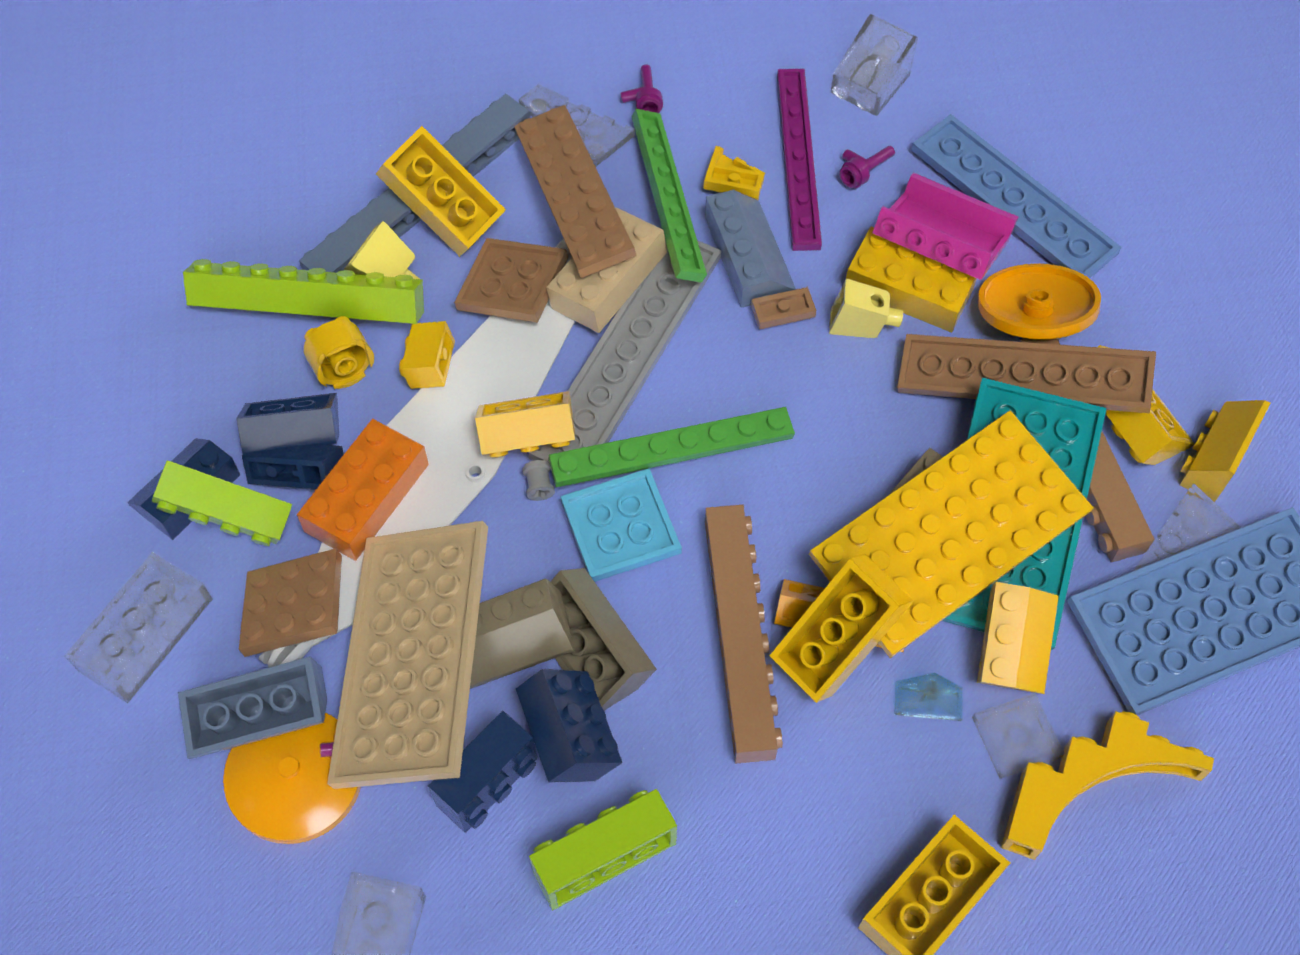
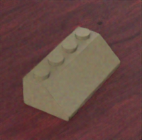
M586 569L560 570L551 580V583L561 591L575 651L555 659L562 670L589 672L601 707L605 711L638 690L657 668Z
M542 579L480 603L470 689L575 651L561 591L548 579Z

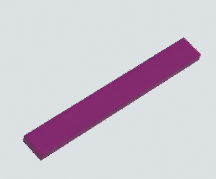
M778 69L777 81L792 251L821 250L822 240L805 69Z

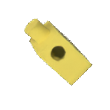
M384 221L374 227L344 268V270H351L355 274L361 275L378 272L387 277L410 275L413 279H420L407 269L415 259V254Z
M846 279L830 310L829 334L876 338L884 325L900 327L903 319V310L889 307L890 293L888 291Z

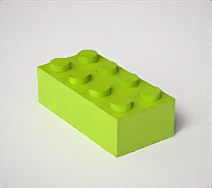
M657 789L649 793L647 790H642L634 794L628 800L629 803L619 809L615 806L607 808L597 816L598 820L586 826L584 823L577 824L567 830L566 836L556 842L547 840L534 848V853L529 855L533 874L552 911L676 845L677 824Z

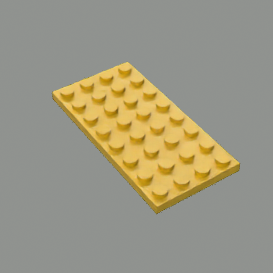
M1010 410L810 550L809 556L831 582L850 558L866 554L914 600L878 642L891 659L1081 520L1094 507Z

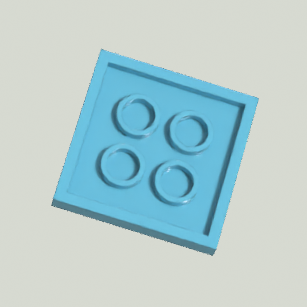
M650 468L560 496L585 568L594 582L682 553V547Z

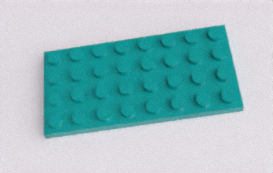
M982 377L966 441L1011 410L1087 499L1107 408ZM1083 518L996 581L1030 587L1059 596L1051 650L1056 645ZM991 585L942 621L984 632Z

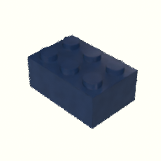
M541 669L516 688L548 782L596 781L623 763L618 752L617 743L606 720L605 711L601 707L595 691L594 682L588 671Z
M502 710L463 750L460 778L433 780L428 785L436 806L464 833L471 827L475 829L480 826L488 816L487 810L495 802L501 803L512 791L511 785L520 776L522 778L528 776L535 768L537 755L533 737Z

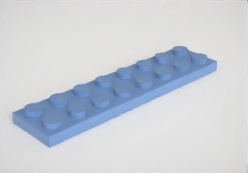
M952 114L913 143L911 150L965 194L1018 216L1019 218L1013 232L1054 265L1070 268L1091 278L1119 254L1121 250L1120 245Z

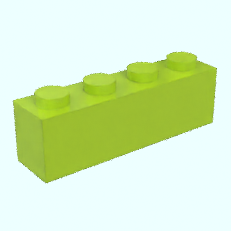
M168 460L151 501L157 503L156 508L170 514H176V511L189 514L188 519L193 522L207 525L209 521L221 525V531L238 536L240 532L252 536L251 541L263 546H270V543L277 544L280 540L292 504Z

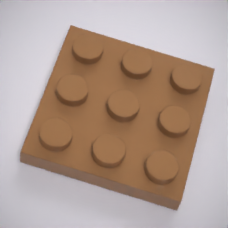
M486 238L454 302L457 310L538 323L549 300L546 287L563 269L568 259L567 250Z
M337 548L247 572L239 651L244 657L337 634L342 555Z

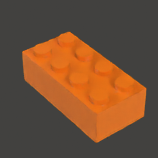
M372 418L297 513L303 531L333 549L337 548L340 553L356 561L365 550L366 538L375 537L429 465L425 447Z

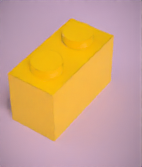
M446 321L411 325L409 336L405 339L406 349L404 357L399 362L400 374L402 377H405L410 389L445 386L455 344L454 337Z

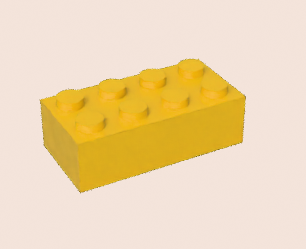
M423 126L398 148L376 172V175L459 257L506 210Z
M870 226L847 270L846 279L888 291L890 293V308L901 309L904 314L952 333L974 289L977 278L873 234L874 227Z
M866 554L850 558L769 656L815 703H818L833 696L914 600Z
M954 814L867 913L858 929L887 955H934L1009 866L1010 862Z

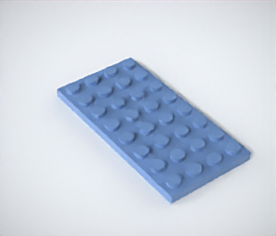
M1293 507L1085 590L1068 599L1069 606L1128 712L1140 715L1300 647V517Z

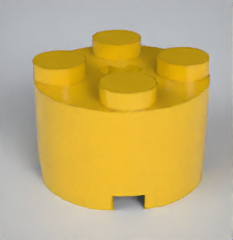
M340 316L317 328H311L304 335L306 340L303 347L304 356L323 386H326V384L333 385L334 389L352 386L366 376L364 371L368 365L372 368L374 364L372 349L357 325L346 316Z

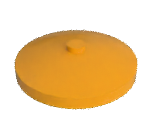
M1023 264L1002 269L992 274L983 282L979 290L978 299L979 311L990 325L1007 334L1029 339H1056L1079 333L1096 321L1101 305L1100 290L1090 278L1070 268L1051 264Z
M325 713L324 723L231 749L224 769V793L232 813L249 832L270 842L296 844L324 835L347 816L357 800L361 787L334 789L327 783L332 756H320V743L334 742L337 726L336 718Z

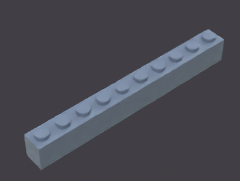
M505 94L500 99L492 102L489 108L479 116L474 117L459 132L454 133L442 146L474 177L519 140L514 127L525 119L530 118V111ZM388 188L377 198L372 199L360 212L351 216L339 229L330 233L313 250L306 252L303 258L299 260L302 270L323 268L326 272L336 273L342 271L374 227L382 221L400 238L422 219Z

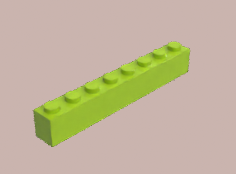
M208 259L195 260L183 271L186 303L190 306L325 317L346 316L350 319L417 324L424 314L423 279H413L410 275L387 277L378 272L361 275L355 274L351 270H342L336 273L326 272L323 268H312L309 270H297L295 266L272 268L263 263L246 266L240 265L236 261H228L222 264L211 263V260Z

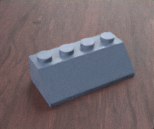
M735 190L706 196L705 219L717 249L721 250V259L740 307L750 306L751 299L796 290L760 202Z
M306 657L178 692L187 758L201 757L324 723L327 694L322 667L312 657Z

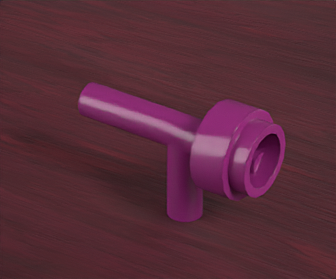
M647 64L642 65L640 68L642 87L621 92L622 101L625 103L636 100L637 109L660 113L663 108L662 93L658 89L653 88L651 67Z
M887 146L868 159L849 149L845 150L842 158L847 162L842 165L840 170L842 182L850 188L862 186L869 180L871 169L895 155L894 148Z

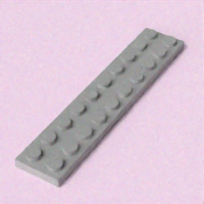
M698 241L707 275L703 282H696L675 277L667 248L665 256L618 310L568 389L571 398L575 440H571L569 445L563 447H552L551 444L540 445L538 450L529 452V459L549 462V454L608 443L720 260L721 250Z

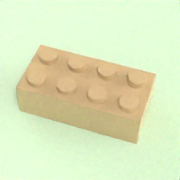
M617 207L616 211L632 241L637 256L583 278L580 277L571 258L546 287L553 310L597 333L601 332L667 253L663 229Z

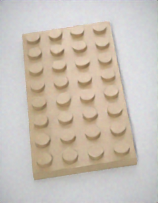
M483 521L366 538L327 783L332 788L340 789L460 778L488 526Z

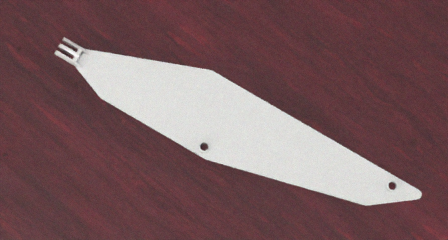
M562 239L556 248L567 250L568 259L565 263L566 265L572 257L564 239ZM550 299L538 323L490 315L451 357L445 386L421 388L386 425L423 445L429 465L375 537L450 526L494 478L506 455L490 457V454H481L475 422L478 406L537 396L575 323L569 317L553 310ZM475 473L480 474V475L477 476V477H473V476H472V475L475 474ZM322 542L318 553L333 548ZM364 551L356 561L340 553L342 555L337 633L353 625ZM333 635L263 652L259 656V660L264 664H268V667H273L302 659L313 646Z

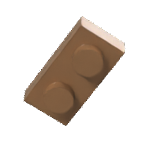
M808 287L751 299V308L759 329L816 317L817 310Z

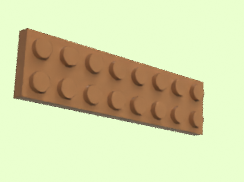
M566 105L553 108L518 123L514 127L580 277H586L637 256L632 241Z
M906 334L897 388L899 393L976 399L983 377L1107 408L1106 410L1150 413L1156 351Z

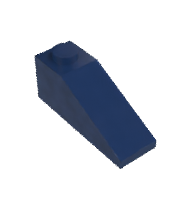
M312 444L244 453L242 460L248 484L317 489L344 453L342 446Z

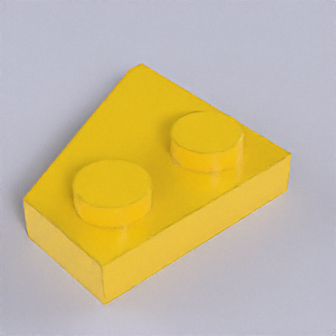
M715 146L704 179L703 189L721 193L735 190L759 200L765 173L756 167L749 166L739 157L732 160L723 154V148Z

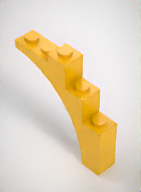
M1115 711L1107 721L1101 746L1097 745V742L1091 738H1076L1072 736L1064 747L1058 772L1054 771V768L1046 763L1028 762L1020 776L1001 848L1035 860L1042 852L1050 829L1061 811L1077 796L1095 785L1120 776L1140 773L1175 774L1202 781L1212 771L1214 758L1204 755L1203 751L1194 747L1183 748L1174 745L1165 737L1158 735L1148 736L1146 734L1149 722L1140 720L1136 714L1131 712Z

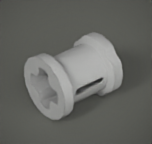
M534 460L526 463L522 469L523 474L528 480L527 497L534 501L546 500L552 497L555 490L554 486L550 484L548 472L551 468L549 462Z

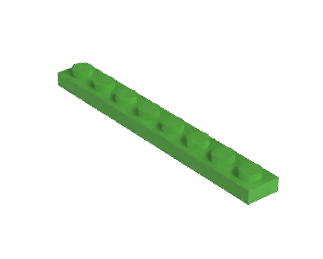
M635 109L632 120L660 223L664 230L665 241L675 277L677 279L703 282L707 272L661 114Z
M781 407L549 454L548 461L555 487H561L793 439L795 432L787 408Z

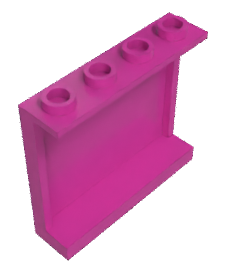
M913 173L909 178L905 192L890 209L884 206L881 207L873 234L982 280L1009 242L1019 217Z

